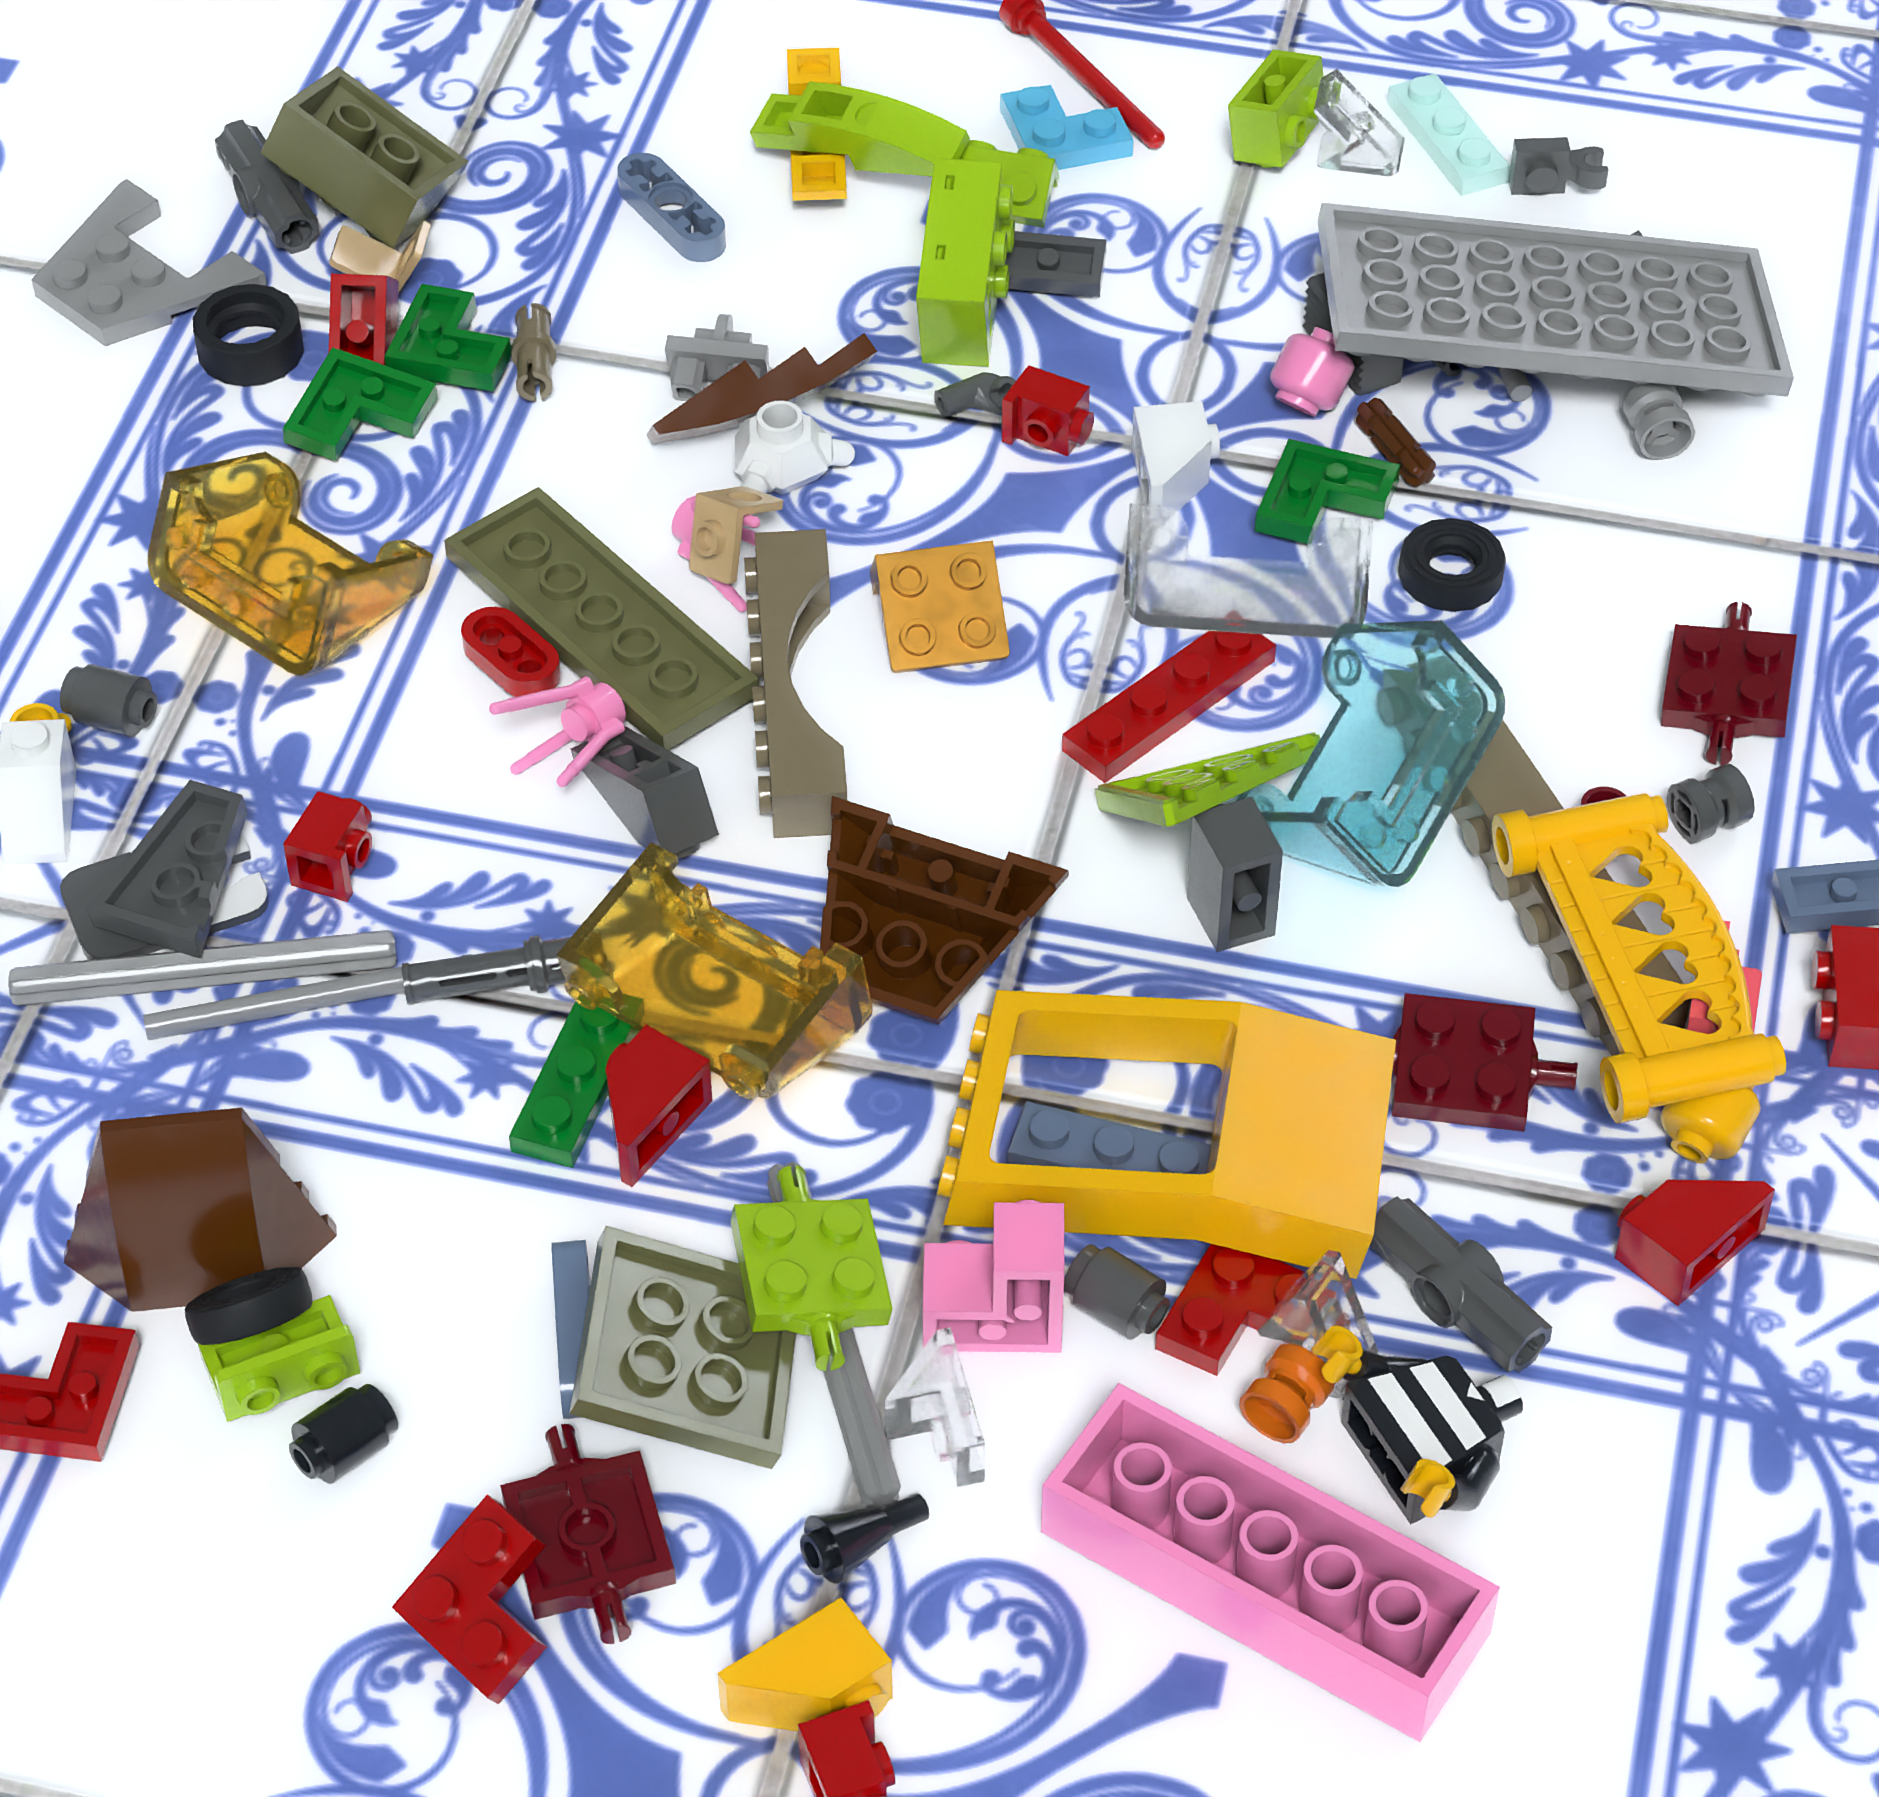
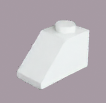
M1202 401L1134 407L1132 453L1149 529L1161 528L1209 483L1210 459L1219 458L1220 440L1217 425L1207 423Z
M65 719L2 722L0 734V830L4 865L68 862L77 769Z

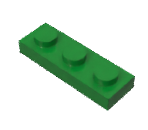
M581 989L509 1134L511 1152L570 1168L574 1167L608 1096L605 1074L608 1059L620 1044L629 1043L634 1038L644 1021L643 1005L641 1003Z

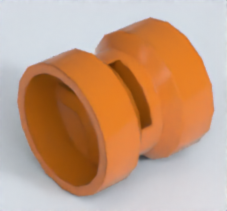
M1290 1343L1281 1344L1265 1363V1377L1255 1379L1240 1397L1239 1407L1245 1419L1259 1433L1273 1441L1284 1444L1294 1443L1310 1424L1311 1415L1309 1411L1323 1405L1335 1389V1383L1327 1382L1321 1373V1368L1325 1362L1302 1346Z

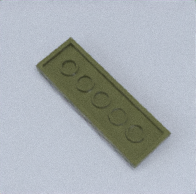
M539 486L444 539L446 557L501 607L515 613L557 650L559 659L580 678L588 676L593 685L602 682L615 689L624 703L626 719L649 740L665 749H672L753 699L752 686H759V678Z

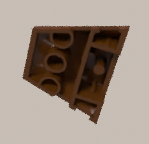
M832 796L830 850L827 853L826 865L828 869L826 906L823 907L817 980L819 986L939 1025L1068 878L1069 871L1008 851L1005 860L895 826L889 813Z
M242 1107L100 1121L86 1171L85 1189L81 1203H77L71 1239L67 1240L64 1250V1264L131 1312L186 1307L187 1303L200 1294L246 1275L282 1267H298L302 1269L337 1236V1225L328 1214L320 1216L309 1202V1190L302 1181L293 1182L280 1166V1154Z

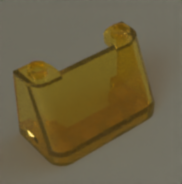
M266 451L165 472L147 557L149 573L154 583L163 592L289 673L304 675L324 669L418 595L425 587L434 555L414 542L406 539L389 541L380 548L375 562L368 563L297 519L301 504L299 480L287 464Z
M651 842L556 954L561 971L566 979L564 988L574 1001L587 1009L594 1010L596 1007H599L638 1030H641L647 1024L710 1060V1071L721 1076L726 1085L739 1096L749 1100L754 1099L755 1096L769 1099L854 1037L872 1016L873 1008L863 958L836 942L825 956L822 950L813 945L802 956L713 907L708 888L696 883L690 889L682 884L672 872L679 864L677 856Z

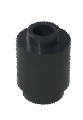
M365 1384L359 1389L347 1387L292 1425L291 1434L293 1442L289 1444L290 1455L298 1469L307 1478L314 1479L318 1477L322 1481L332 1484L388 1445L389 1436L398 1430L397 1416L389 1401L375 1386Z

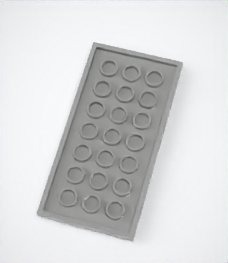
M1321 202L1317 223L1335 351H1344L1356 356H1370L1373 354L1403 357L1414 362L1432 360L1461 363L1471 368H1481L1484 366L1511 368L1530 374L1550 372L1575 375L1582 379H1596L1599 377L1628 380L1639 385L1668 384L1686 386L1697 391L1709 389L1736 391L1755 397L1765 395L1788 397L1794 376L1758 248Z

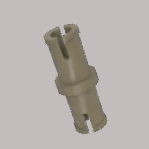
M531 303L532 318L528 319L526 304L521 306L516 312L517 337L511 345L512 361L517 367L516 391L522 398L536 401V385H540L542 400L547 398L553 389L551 366L556 359V344L552 337H550L551 313L548 308L538 303Z

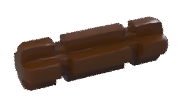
M1374 397L1368 403L1362 402L1357 408L1359 414L1356 417V422L1368 436H1371L1370 439L1391 463L1400 464V474L1410 486L1418 487L1424 482L1430 483L1435 477L1433 471L1436 468V462L1423 448H1420L1419 442L1395 415H1392L1393 412L1382 399Z

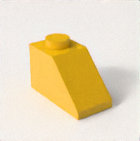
M841 1597L717 1673L720 1710L728 1721L798 1732V1724L868 1700L874 1711L875 1718L883 1711L888 1701L893 1699L892 1660Z

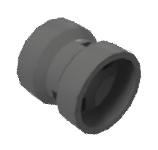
M1724 764L1709 770L1703 780L1698 781L1694 778H1688L1672 784L1667 792V807L1671 820L1679 834L1690 843H1696L1712 837L1717 827L1735 828L1748 823L1753 818L1755 811L1754 797L1750 785L1741 771L1732 764Z

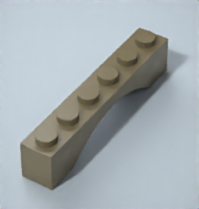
M826 529L754 533L756 557L744 558L746 593H758V599L747 600L749 636L760 635L761 642L749 643L751 672L759 679L763 678L764 686H752L754 723L766 722L767 730L755 731L757 768L769 767L770 776H758L760 814L772 813L774 838L831 835L832 796L847 800L844 746L826 733L807 712L791 680V674L800 650L813 630L830 614Z

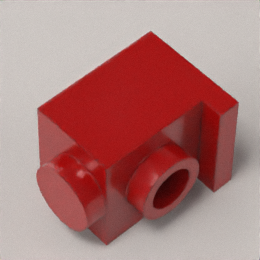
M1028 365L1002 399V442L1012 445L1016 439H1020L1069 456L1077 444L1083 445L1087 441L1093 428L1094 413L1089 411L1090 386Z
M320 791L316 792L283 843L291 886L344 902L349 901L353 894L350 876L355 868L360 869L365 865L372 848V835L367 832V827L372 821V815L364 804L352 798H341Z
M869 1700L798 1724L800 1763L814 1797H887L886 1788L896 1784L895 1774L885 1745L882 1741L875 1743L874 1711Z

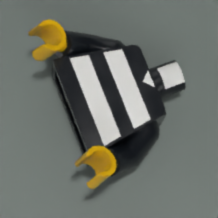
M1338 1325L1331 1326L1311 1350L1315 1355L1324 1356L1328 1359L1321 1368V1373L1327 1382L1337 1383L1343 1377L1350 1381L1346 1383L1341 1423L1409 1524L1418 1522L1424 1517L1433 1518L1439 1510L1471 1511L1479 1507L1500 1471L1499 1461L1505 1434L1502 1422L1521 1414L1523 1411L1521 1395L1511 1378L1507 1375H1502L1476 1387L1456 1358L1446 1355L1426 1360L1423 1358L1380 1355L1363 1349L1359 1339L1348 1329Z

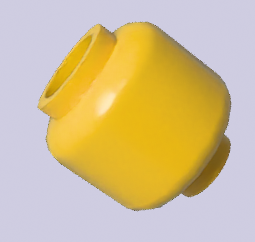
M1755 1086L1665 1105L1661 1111L1660 1119L1664 1130L1673 1139L1671 1141L1673 1150L1685 1159L1700 1164L1706 1163L1709 1158L1724 1160L1734 1157L1741 1149L1760 1113V1103L1753 1091Z

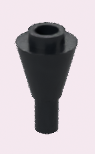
M915 1493L883 1508L871 1507L811 1515L805 1521L804 1534L800 1538V1549L804 1561L815 1575H823L829 1582L837 1584L889 1542L894 1534L928 1520V1505L919 1493Z

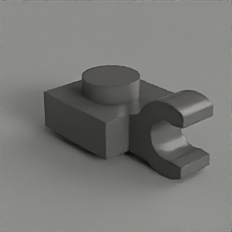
M1568 137L1514 139L1508 181L1511 195L1565 193L1566 181H1572L1586 189L1596 190L1605 188L1608 166H1602L1604 149L1589 146L1571 150Z

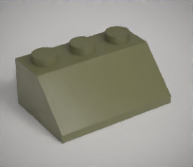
M338 66L283 104L261 151V154L275 163L285 175L297 179L319 195L328 206L341 211L363 227L372 238L385 243L393 249L415 233L423 220L426 221L469 162Z

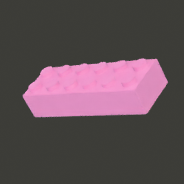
M1120 1383L1117 1384L1042 1485L1041 1532L1419 1742L1426 1735L1492 1631L1500 1586Z

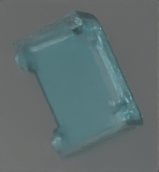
M1443 620L1340 624L1323 655L1321 672L1325 685L1341 704L1287 796L1273 785L1261 784L1240 794L1236 801L1249 797L1254 799L1281 846L1283 856L1372 886L1400 887L1408 883L1415 875L1498 730L1505 714L1506 700L1498 680Z

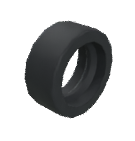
M245 284L220 290L204 300L193 316V333L199 363L209 376L226 384L252 386L266 384L279 379L297 366L304 352L298 307L288 294L271 286ZM262 326L276 330L270 337L254 343L236 344L221 340L228 332L241 327Z

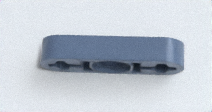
M634 153L624 157L619 162L617 175L620 196L683 258L693 262H709L719 258L726 249L724 219L660 157L651 153ZM665 204H681L684 206L678 210H662L659 208Z
M586 1239L551 1242L559 1385L563 1419L583 1418L569 1413L590 1290Z

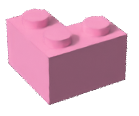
M1022 1200L1016 1203L994 1202L993 1244H974L962 1240L947 1243H924L923 1351L1062 1353L1064 1203H1041L1035 1200Z

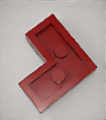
M1210 1244L1156 1332L1155 1349L1215 1376H1218L1247 1326L1285 1343L1299 1345L1311 1351V1348L1317 1342L1339 1304L1341 1287L1276 1259Z
M67 1322L48 1379L0 1373V1450L101 1462L140 1346L136 1330Z
M487 1494L393 1604L392 1608L487 1699L500 1704L547 1648L499 1603L501 1598L545 1548L546 1544L499 1501Z

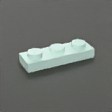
M1436 73L1388 86L1387 104L1460 196L1508 183L1510 174L1509 163Z

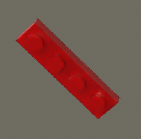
M1231 614L1062 734V751L1103 783H1106L1275 662L1276 644L1236 615Z

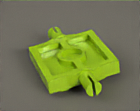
M795 1165L792 1176L791 1166H787L778 1171L776 1175L782 1196L781 1202L734 1204L730 1220L752 1332L790 1331L809 1335L812 1340L816 1367L821 1371H826L829 1361L830 1371H833L845 1363V1355L842 1352L839 1333L853 1327L888 1325L893 1310L868 1199L812 1200L809 1197L805 1170Z

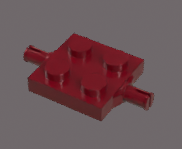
M1738 602L1730 603L1727 606L1725 628L1675 624L1662 706L1661 726L1693 729L1709 735L1708 748L1705 755L1706 759L1714 765L1717 763L1719 747H1722L1720 765L1731 762L1734 737L1762 735L1785 738L1797 634L1750 631L1752 608L1744 602L1741 605L1739 619H1737Z
M1405 993L1401 1025L1393 1037L1396 1040L1391 1079L1394 1086L1392 1117L1524 1132L1527 1121L1528 1101L1535 1090V1085L1575 1090L1578 1063L1538 1059V1051L1533 1040L1536 1009L1534 1007Z
M561 1424L565 1448H563L557 1426H553L545 1433V1440L548 1443L554 1465L534 1477L500 1485L504 1507L546 1544L545 1548L522 1574L533 1618L537 1620L580 1608H593L601 1641L605 1644H615L613 1627L610 1620L612 1618L620 1643L628 1639L632 1632L628 1625L622 1600L631 1595L676 1584L675 1568L641 1452L639 1450L607 1459L581 1458L574 1427L570 1424Z

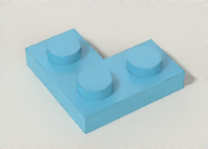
M1051 84L1039 87H1026L1022 90L1000 94V112L1018 149L1033 148L1045 152L1049 155V158L1055 159L1058 170L1133 156V137L1117 107L1096 109L1087 113L1066 116Z

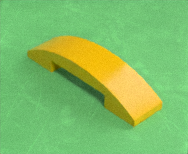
M839 47L787 49L788 95H802L809 81L841 85ZM790 150L793 201L847 199L845 155Z

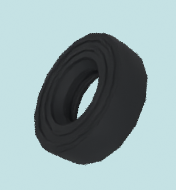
M1454 518L1438 519L1415 527L1404 539L1399 557L1398 572L1404 589L1416 601L1433 609L1445 611L1472 610L1488 603L1500 590L1505 571L1506 557L1500 540L1487 528L1467 520ZM1456 555L1471 561L1474 569L1466 574H1446L1434 569L1430 565V561L1436 556Z
M282 1267L256 1272L216 1286L187 1303L184 1311L190 1334L196 1343L201 1345L222 1344L244 1339L278 1327L309 1309L313 1300L304 1271L298 1267Z

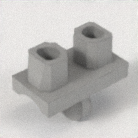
M719 314L715 329L696 328L694 337L667 335L664 350L670 371L671 389L673 397L679 401L689 400L705 388L706 381H716L744 360H746L758 378L772 370V367L769 366L768 345L753 344L752 333L733 331V317L730 314Z

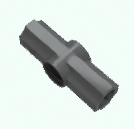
M243 119L226 124L220 136L214 139L216 153L232 177L234 190L244 214L249 218L253 216L258 218L276 248H284L290 254L308 249L310 242L320 232L318 219L303 198L298 180L285 175L275 163L261 154L266 139L257 126H250Z
M1396 1196L1380 1207L1376 1215L1374 1236L1370 1247L1411 1283V1290L1415 1301L1432 1322L1444 1328L1452 1327L1456 1324L1507 1372L1516 1370L1519 1373L1536 1361L1539 1353L1550 1342L1553 1327L1504 1284V1277L1500 1266L1484 1246L1470 1239L1461 1243L1457 1242L1410 1198L1400 1199Z

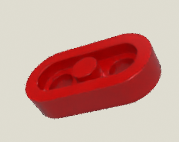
M484 607L475 610L464 619L461 625V635L465 655L506 692L517 697L557 687L561 677L557 650L515 613L502 607Z

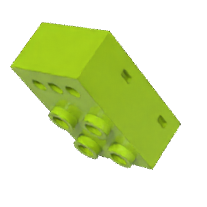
M934 158L916 294L922 363L989 367L997 298L1007 299L1009 265H1005L1007 253L1013 252L1015 238V220L1011 219L1013 186L1003 185L1002 162Z

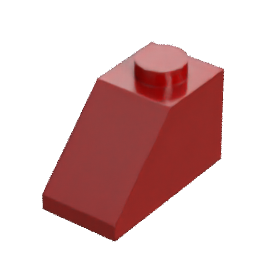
M331 273L328 353L334 347L386 366L384 356L397 332L398 280L387 275Z
M647 1024L629 1043L620 1044L612 1052L605 1067L609 1107L621 1182L631 1188L713 1101L710 1060Z
M1667 1179L1648 1197L1642 1194L1634 1197L1621 1212L1617 1221V1227L1621 1230L1615 1259L1676 1306H1679L1765 1230L1775 1189L1765 1181Z

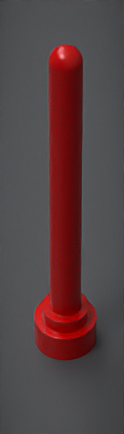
M1003 0L999 9V17L1014 33L1034 36L1107 108L1117 107L1127 127L1149 148L1158 149L1164 144V132L1046 20L1045 6L1042 0Z

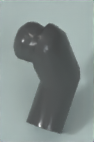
M981 372L934 392L935 403L939 412L944 417L970 407L1002 414V399L1016 380L1009 376Z

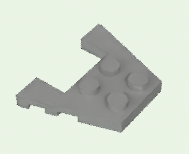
M128 179L123 180L31 279L35 297L105 347L172 324L171 315L194 307L198 308L204 300L220 290L245 284L267 286L263 271L234 251L229 252L187 278L130 239L129 236L160 218L161 213L158 199Z

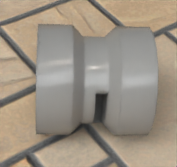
M1658 383L1637 385L1624 399L1623 410L1630 426L1635 430V437L1642 454L1649 459L1664 460L1675 457L1685 451L1694 440L1696 432L1689 414L1682 409L1683 402L1675 385Z

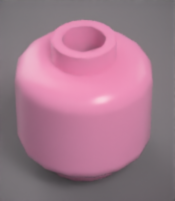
M1315 327L1311 336L1303 333L1292 334L1286 340L1270 374L1272 384L1278 389L1275 398L1296 410L1316 417L1319 410H1332L1338 405L1355 366L1349 355L1343 351H1335L1333 333Z

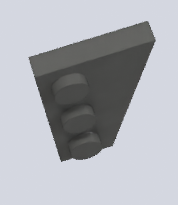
M189 780L88 906L87 910L93 926L201 958L248 814L243 795Z

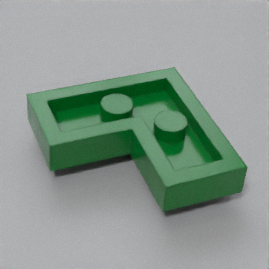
M421 284L384 356L385 364L388 367L426 380L494 392L511 357L510 338L466 330L476 311L474 292Z
M332 347L283 427L284 443L337 461L361 420L414 438L437 399L436 383Z
M1288 439L1256 513L1255 531L1311 545L1327 506L1384 519L1399 482L1400 464Z

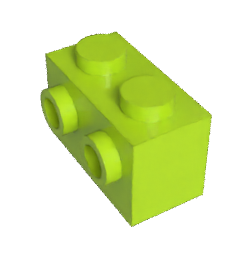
M1275 49L1270 52L1228 104L1234 160L1255 163L1264 168H1283L1296 150L1304 145L1307 136L1319 121L1326 117L1330 107V92L1324 85L1322 56Z

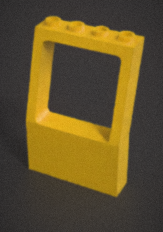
M997 990L990 1016L977 1013L968 1051L978 1053L980 1057L979 1062L969 1059L966 1061L958 1098L970 1101L969 1108L956 1107L947 1146L958 1148L959 1154L958 1158L946 1155L936 1195L949 1198L943 1225L994 1228V1202L1016 1203L1022 1200H1035L1041 1203H1064V1232L1198 1240L1357 1279L1374 1236L1396 1040L1237 1001ZM1014 1055H1040L1216 1065L1221 1069L1222 1077L1207 1173L1183 1174L1004 1164L993 1161L990 1157V1149L1009 1058Z

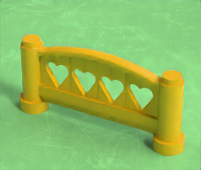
M1640 793L1527 816L1526 812L1522 809L1496 814L1492 820V838L1497 861L1503 874L1509 878L1534 873L1536 869L1538 870L1620 1051V1054L1604 1057L1600 1062L1602 1094L1607 1110L1615 1123L1620 1124L1644 1119L1648 1116L1650 1108L1772 1083L1776 1076L1785 1074L1786 1057L1779 1038L1775 1035L1766 1037L1762 1033L1755 1034L1752 1029L1750 1000L1743 968L1735 944L1719 910L1696 875L1676 851L1659 835L1667 832L1669 824L1667 809L1660 795L1649 796L1647 793ZM1628 854L1639 859L1641 863L1638 873L1645 876L1650 883L1643 887H1634L1596 878L1595 876L1617 856ZM1650 901L1662 907L1663 912L1661 913L1660 920L1668 924L1672 931L1665 935H1657L1616 924L1639 903ZM1673 949L1684 954L1686 960L1683 968L1692 973L1696 979L1688 984H1680L1639 974V972L1660 952ZM1696 998L1708 1004L1707 1018L1716 1023L1719 1030L1715 1033L1704 1034L1661 1022L1685 1000Z

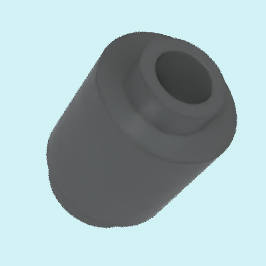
M88 664L84 668L75 666L66 674L60 691V707L64 713L72 715L73 720L77 723L132 737L137 735L142 728H146L151 724L157 709V697L152 692L151 683L146 677L96 664Z
M1092 1244L1086 1246L1075 1257L1064 1278V1292L1073 1297V1305L1129 1340L1138 1337L1142 1332L1147 1335L1153 1333L1163 1321L1169 1308L1170 1301L1164 1296L1166 1281L1111 1247H1105L1101 1250Z

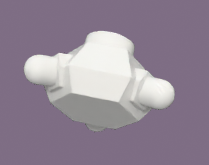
M772 401L763 405L758 410L756 416L738 424L740 430L735 435V473L743 480L741 486L763 493L773 491L784 495L816 481L828 470L829 466H847L855 457V450L849 442L832 439L831 434L826 433L810 416L803 414L796 404L788 401Z

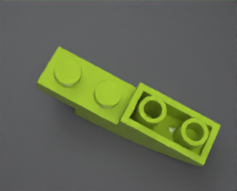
M809 81L802 95L771 93L750 130V134L759 148L849 155L855 170L932 177L934 158L959 160L970 140L967 130L914 105L862 89Z

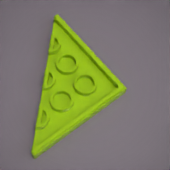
M1310 732L1097 785L1098 788L1094 790L1098 809L1165 827L1176 825L1323 756L1320 734Z

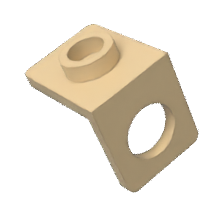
M424 220L421 222L403 253L348 226H342L337 234L329 264L345 274L387 275L399 281V294L421 259L431 224Z
M744 486L696 493L689 559L690 570L725 584L735 583L738 574L744 515L782 510L783 499Z

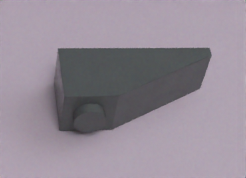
M626 726L625 731L611 739L582 770L638 844L662 859H679L689 856L700 848V843L719 835L699 768ZM588 741L570 748L573 759L589 743Z

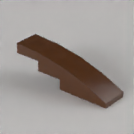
M863 333L819 365L806 347H803L761 378L757 377L746 360H744L653 424L646 436L652 444L708 435L738 426L744 420L756 416L758 410L769 402L788 401L795 404L821 392L868 363L878 351L865 333Z

